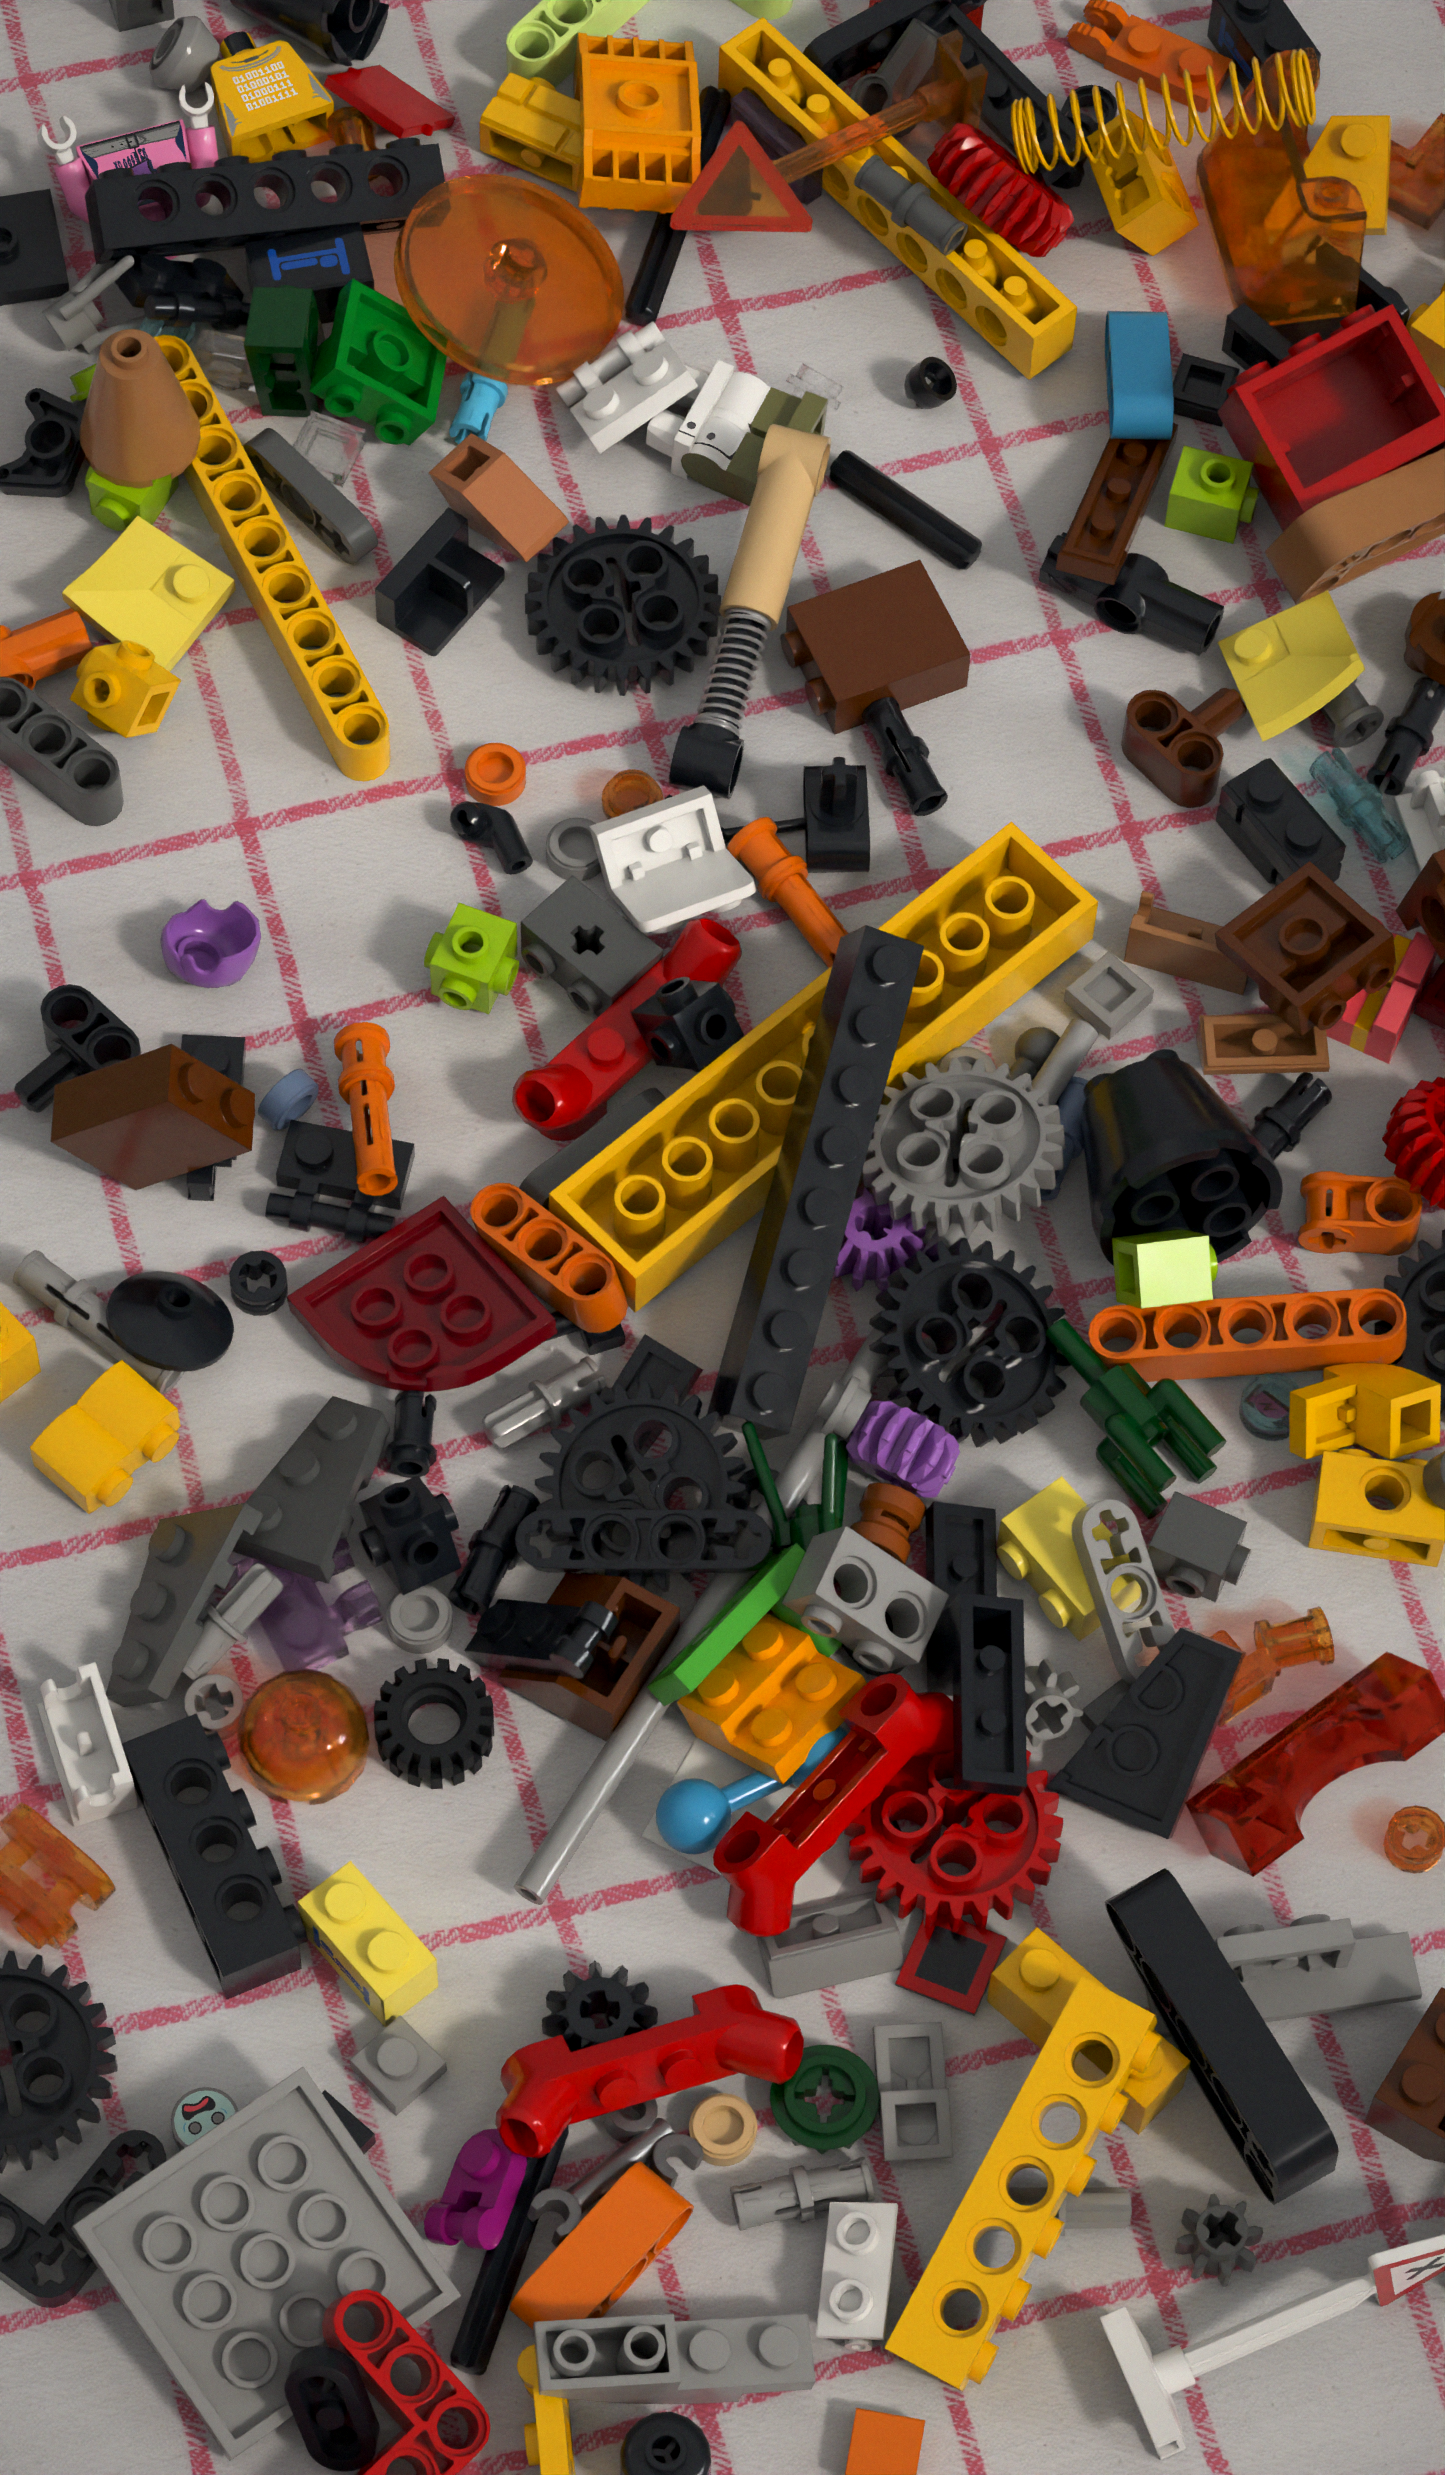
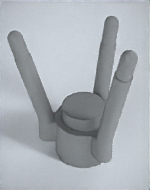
M125 256L115 265L114 263L96 264L68 292L54 300L53 305L42 311L68 351L81 343L89 354L101 346L115 332L125 329L143 330L163 323V320L148 319L145 315L99 331L95 327L104 321V318L92 300L134 265V258L132 256Z

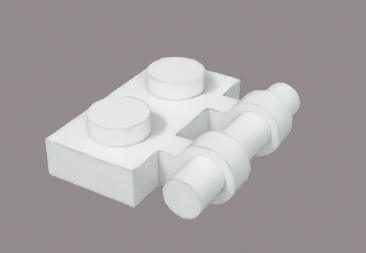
M653 321L635 334L629 330L615 339L618 343L616 347L590 365L585 360L572 369L574 376L555 388L600 454L698 387L686 366Z

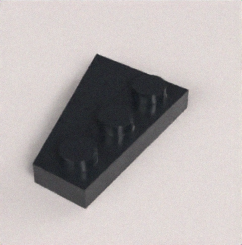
M1180 1628L1133 1683L1127 1694L1105 1720L1094 1729L1084 1741L1083 1746L1045 1788L1163 1838H1172L1246 1652L1189 1628Z

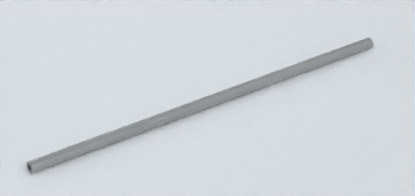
M1072 1019L1031 1082L1032 1091L1043 1087L1048 1090L1049 1105H1055L1098 1038V1033L1092 1025L1081 1019ZM980 1221L974 1222L973 1231L975 1230ZM952 1223L944 1236H938V1231L936 1230L922 1252L925 1254L927 1249L939 1241H942L949 1249V1246L960 1238H966L968 1241L970 1236L965 1237L960 1223ZM873 1327L839 1380L841 1384L846 1385L853 1375L861 1380L859 1387L871 1392L880 1378L877 1377L876 1371L886 1364L888 1359L885 1354L870 1351L869 1345L884 1336V1332ZM818 1415L774 1481L787 1520H789L794 1509L798 1506L823 1466L824 1439L826 1435L821 1433L820 1429L825 1419ZM832 1431V1433L837 1436V1440L839 1442L841 1436ZM763 1498L754 1513L765 1520L773 1532L775 1542L774 1524L765 1498ZM747 1524L732 1547L737 1551L739 1559L748 1558L750 1547L760 1546L762 1539L761 1537L754 1536L750 1532L749 1524ZM755 1571L714 1574L515 1883L514 1889L522 1897L534 1904H543L670 1706V1704L663 1706L647 1686L751 1578Z

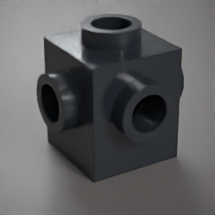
M689 977L676 978L661 986L653 996L630 1012L657 1066L692 1069L694 1072H700L744 1037V1033L735 1017V1004L729 994L721 988L719 982L690 980Z
M418 1475L404 1482L392 1484L383 1489L381 1493L359 1502L367 1526L366 1529L359 1532V1538L364 1551L375 1568L380 1565L402 1595L408 1594L462 1568L451 1532L459 1529L456 1515L443 1493L433 1496Z

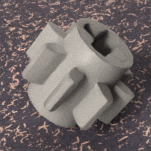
M1043 1659L1039 1666L1025 1667L1026 1736L1033 1747H1037L1041 1740H1052L1058 1737L1064 1740L1067 1738L1066 1731L1071 1726L1073 1717L1083 1716L1084 1713L1075 1697H1073L1080 1689L1069 1671L1057 1676L1048 1659Z

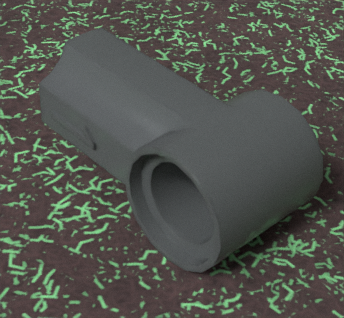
M913 18L877 72L861 77L853 85L849 97L891 136L903 137L917 126L922 110L920 100L956 49L943 35L924 22ZM888 99V104L885 110L882 112V107L885 101Z

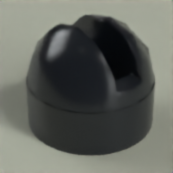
M927 357L912 367L906 375L904 383L905 394L908 399L913 398L916 406L921 409L939 407L955 395L957 390L955 375L943 360L937 357ZM925 377H927L931 381L929 385L927 384Z

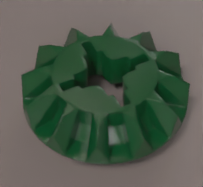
M814 2045L803 2048L802 2060L794 2076L782 2085L773 2082L771 2084L770 2104L775 2126L780 2127L789 2136L794 2146L803 2145L813 2148L821 2155L832 2149L842 2147L850 2149L860 2137L871 2130L877 2115L879 2089L873 2072L859 2056L842 2047ZM822 2075H828V2086H831L832 2096L844 2101V2104L832 2106L826 2123H820V2115H817L816 2104L805 2102V2097L816 2096L818 2086L822 2083Z

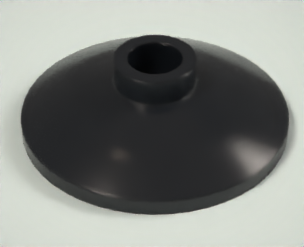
M151 1271L133 1275L122 1281L113 1290L107 1304L106 1320L116 1342L134 1358L159 1369L185 1372L211 1366L226 1354L233 1338V1319L224 1301L209 1287L185 1275L164 1271Z

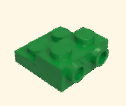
M352 278L340 290L331 335L318 346L309 391L324 399L326 409L333 415L339 417L355 416L374 426L375 435L381 441L393 445L405 443L409 446L435 423L452 333Z

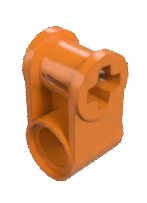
M1333 1171L1311 1173L1300 1182V1193L1306 1200L1305 1224L1298 1230L1299 1244L1307 1250L1323 1254L1353 1252L1387 1256L1400 1255L1409 1250L1416 1242L1423 1205L1421 1194H1411L1409 1192L1411 1184L1397 1176H1358ZM1326 1209L1330 1210V1216H1326ZM1384 1211H1393L1404 1216V1219L1389 1221L1379 1216V1214Z

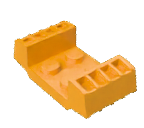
M578 33L573 73V98L580 101L582 152L577 180L578 208L599 207L608 208V210L627 209L634 210V212H640V210L660 212V214H666V212L678 213L701 179V123L697 61L694 58L693 41L677 43L664 42V39L651 41L639 40L638 37L625 39L613 38V35L598 37L587 36V33Z

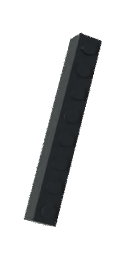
M868 925L840 937L707 1414L717 1411L723 1419L720 1426L742 1433V1424L751 1422L755 1427L758 1439L761 1440L787 1435L791 1429L924 950L923 945Z

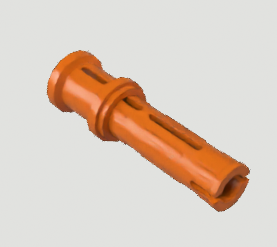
M762 817L750 822L734 835L728 844L727 850L737 861L742 860L759 882L757 891L761 897L770 902H778L828 968L831 967L835 959L840 937L849 933L807 880L809 873L806 862L800 856H792L776 835L778 828L772 818Z
M369 1022L353 1023L341 1029L334 1038L335 1055L342 1062L343 1071L338 1078V1088L340 1096L350 1105L358 1189L366 1195L380 1196L390 1193L398 1184L394 1166L392 1133L387 1103L395 1090L394 1074L386 1066V1057L390 1051V1039L387 1031L377 1024ZM357 1041L362 1043L363 1054H359V1051L356 1049Z

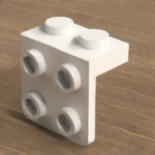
M704 785L589 826L607 892L641 932L660 934L679 928L684 923V920L708 911L718 913L737 907L742 899L756 892L752 876L726 849L712 793Z

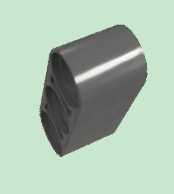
M0 677V715H14L11 718L0 719V760L77 821L89 826H101L116 819L122 811L124 800L120 770L115 757L23 683L13 678ZM47 749L59 750L52 754H40V752ZM92 784L104 785L99 789H84L86 786Z

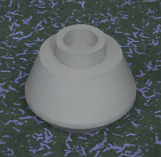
M197 16L178 18L161 38L149 65V71L155 85L180 91L185 84V91L188 93L194 92L200 86L205 89V82L211 86L210 67L215 62L223 59L218 57L219 43Z

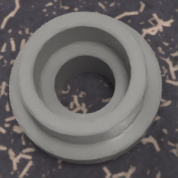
M852 1375L846 1385L836 1380L833 1381L815 1412L816 1415L825 1419L820 1429L821 1433L827 1435L833 1431L845 1439L849 1436L872 1396L870 1392L859 1387L861 1382L859 1378Z

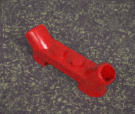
M708 918L690 920L673 948L544 1067L528 1070L518 1078L513 1087L512 1102L516 1113L526 1124L551 1140L562 1142L575 1140L587 1132L607 1113V1101L653 1059L630 1012L653 996L661 986L676 978L689 977L690 980L719 982L721 988H723L724 982L742 956V949L738 939L728 929L714 920Z
M894 1673L880 1675L870 1680L838 1712L851 1731L774 1814L764 1822L746 1811L728 1830L716 1846L713 1861L717 1870L730 1883L726 1917L738 1930L753 1936L770 1937L780 1935L789 1929L795 1885L800 1877L824 1852L835 1844L839 1835L869 1803L873 1802L882 1793L886 1784L911 1757L948 1754L954 1749L953 1701L948 1696L935 1691L915 1693L901 1675Z
M735 1984L692 1995L693 2016L574 2052H570L563 2035L529 2044L514 2052L501 2069L500 2080L508 2096L496 2112L495 2125L501 2140L510 2151L524 2157L542 2158L551 2151L567 2125L738 2073L782 2085L794 2076L802 2060L804 2038L799 2024L794 2018L763 2010L753 1990L747 1986Z

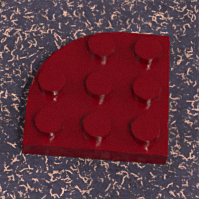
M444 1195L287 1296L291 1313L336 1363L365 1381L401 1391L419 1390L432 1392L468 1386L500 1371L557 1334L555 1318Z

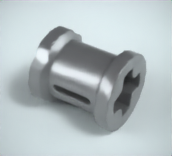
M1357 678L1338 696L1320 709L1334 728L1333 739L1341 748H1349L1363 742L1377 731L1384 720V714L1376 705H1369L1355 685Z

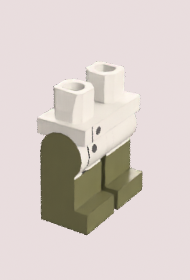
M717 360L711 373L685 365L698 384V387L676 401L675 404L690 409L686 418L666 409L653 417L647 427L646 444L672 457L671 474L686 480L690 476L703 486L750 506L757 484L760 456L770 425L776 424L823 435L828 399L808 391L804 393L801 399L769 387L761 379L751 374L734 372L733 365L721 360Z

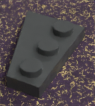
M332 1396L245 1502L264 1515L254 1535L242 1532L232 1552L329 1584L336 1567L332 1556L339 1539H347L354 1522L350 1510L358 1491L368 1487L390 1431L383 1411Z

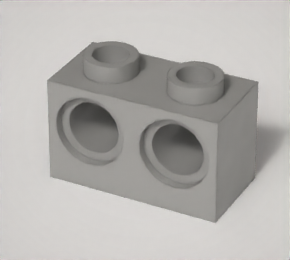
M843 1526L813 1536L782 1604L802 1616V1624L810 1631L824 1637L835 1638L853 1650L854 1659L861 1665L874 1671L887 1672L919 1663L949 1594L848 1526ZM834 1577L838 1580L840 1584L841 1598L837 1595L834 1589ZM885 1612L889 1614L892 1620V1632L886 1624Z

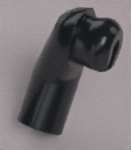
M470 801L461 802L453 808L450 814V823L454 831L468 842L494 849L506 874H518L531 866L533 863L531 854L514 818L508 811Z

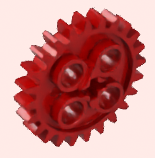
M954 1749L948 1754L911 1757L886 1784L882 1793L873 1802L869 1803L844 1830V1835L853 1837L849 1841V1860H864L859 1869L858 1880L860 1883H869L880 1879L875 1901L880 1904L896 1895L900 1898L898 1917L901 1919L907 1917L915 1908L924 1910L923 1923L924 1928L927 1929L931 1928L938 1914L947 1915L952 1932H958L962 1915L971 1914L976 1925L982 1930L986 1929L988 1910L992 1908L1005 1920L1012 1918L1014 1907L1012 1897L1030 1906L1033 1903L1036 1889L1033 1883L1047 1886L1052 1869L1048 1863L1058 1862L1061 1843L1055 1839L1061 1837L1063 1818L1053 1815L1058 1809L1059 1795L1054 1792H1043L1047 1785L1048 1772L1046 1770H1038L1028 1773L1027 1787L1019 1796L991 1793L978 1802L977 1798L984 1792L951 1790L943 1787L938 1782L944 1778H954ZM1026 1750L1027 1770H1028V1768H1029V1763H1030L1031 1752H1029L1028 1750ZM967 1816L966 1826L964 1828L960 1824L964 1821V1818ZM906 1819L917 1823L921 1828L914 1832H903L893 1827L891 1822ZM998 1820L1005 1821L1016 1830L1003 1834L991 1830L986 1824ZM943 1824L947 1829L943 1832V1835L940 1837L941 1828ZM927 1851H931L930 1855L921 1863L915 1864L911 1861L923 1856ZM947 1863H958L966 1867L970 1872L962 1876H953L942 1871L940 1866Z

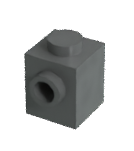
M1175 1491L1148 1548V1554L1156 1577L1165 1580L1169 1588L1188 1598H1200L1202 1596L1216 1602L1225 1581L1236 1586L1248 1562L1251 1549L1242 1546L1247 1522Z

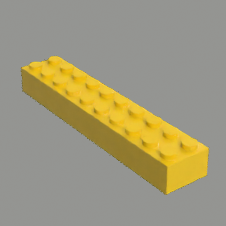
M1012 821L878 928L881 931L924 946L886 1086L902 1091L904 1089L902 1079L904 1072L912 1074L918 1080L922 1079L926 1075V1063L931 1062L936 1066L937 1062L954 1048L961 1047L1093 939L1098 901ZM832 966L549 1193V1212L607 1255L613 1262L626 1295L628 1306L635 1313L765 1207Z

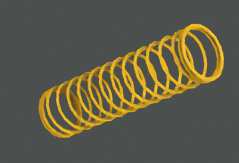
M1300 48L1299 51L1294 49L1290 56L1292 88L1300 119L1299 122L1292 108L1286 88L1281 55L1278 52L1275 54L1279 84V119L1277 126L1271 117L1264 96L1258 59L1255 56L1253 57L1252 68L1256 85L1257 106L1254 130L1248 121L1241 100L1236 65L1232 60L1230 61L1229 72L1234 99V120L1231 134L1225 125L1220 111L1213 69L1208 64L1206 75L1211 99V128L1209 137L1204 133L1193 100L1190 72L1185 68L1183 79L1188 100V135L1186 141L1183 140L1176 125L1171 107L1168 79L1166 74L1162 73L1160 81L1166 111V132L1163 146L1156 136L1149 115L1144 79L1139 77L1137 83L1143 111V142L1141 149H1138L1130 132L1126 118L1123 88L1117 80L1115 83V94L1121 120V138L1118 153L1113 149L1107 135L1103 120L1100 90L1098 86L1094 85L1092 95L1098 121V149L1096 157H1093L1085 141L1081 128L1077 93L1074 89H1071L1069 94L1076 128V147L1073 161L1069 159L1062 144L1055 99L1053 94L1049 93L1047 95V106L1053 131V158L1050 165L1047 164L1039 147L1031 99L1029 97H1026L1025 100L1022 97L1020 100L1015 99L1011 105V127L1021 170L1027 175L1030 172L1035 173L1039 161L1044 168L1051 171L1056 166L1060 152L1065 163L1074 167L1079 161L1081 146L1087 158L1096 163L1101 158L1104 143L1109 153L1116 159H1119L1125 150L1126 137L1133 151L1142 155L1147 148L1149 134L1155 146L1164 152L1169 146L1171 128L1177 141L1184 147H1187L1192 141L1194 124L1201 139L1210 143L1215 136L1217 120L1224 135L1232 140L1238 131L1239 116H1241L1247 131L1255 136L1260 130L1262 110L1270 127L1278 132L1283 126L1285 106L1295 125L1300 128L1302 125L1307 126L1308 123L1313 125L1316 120V103L1307 55Z

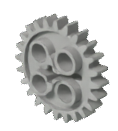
M955 1057L950 1061L948 1072L940 1073L936 1066L929 1062L926 1063L925 1067L926 1078L918 1080L912 1074L904 1072L902 1074L904 1086L902 1091L885 1086L883 1094L884 1105L880 1104L862 1169L864 1187H872L874 1203L877 1206L889 1203L890 1214L893 1220L900 1219L911 1212L913 1230H920L929 1220L936 1221L938 1236H944L952 1223H960L962 1232L965 1237H968L973 1232L974 1222L983 1221L992 1232L997 1231V1216L1003 1213L1016 1222L1020 1221L1021 1202L1039 1207L1042 1205L1040 1188L1055 1189V1171L1063 1170L1064 1168L1063 1149L1066 1148L1064 1126L1060 1122L1058 1105H1049L1048 1090L1043 1087L1032 1091L1030 1074L1025 1073L1011 1081L1009 1064L1003 1063L993 1073L986 1072L984 1058H978L971 1070H962L961 1063ZM969 1106H972L968 1115L970 1133L963 1136L965 1111ZM959 1157L960 1172L955 1186L950 1187L955 1175L953 1159Z

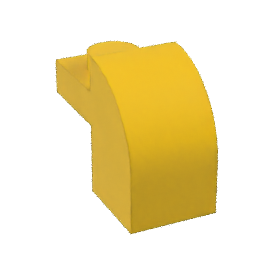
M1346 1363L1323 1368L1322 1382L1290 1391L1289 1452L1307 1460L1322 1455L1323 1451L1332 1452L1358 1444L1391 1460L1440 1444L1441 1384L1409 1369L1388 1364Z

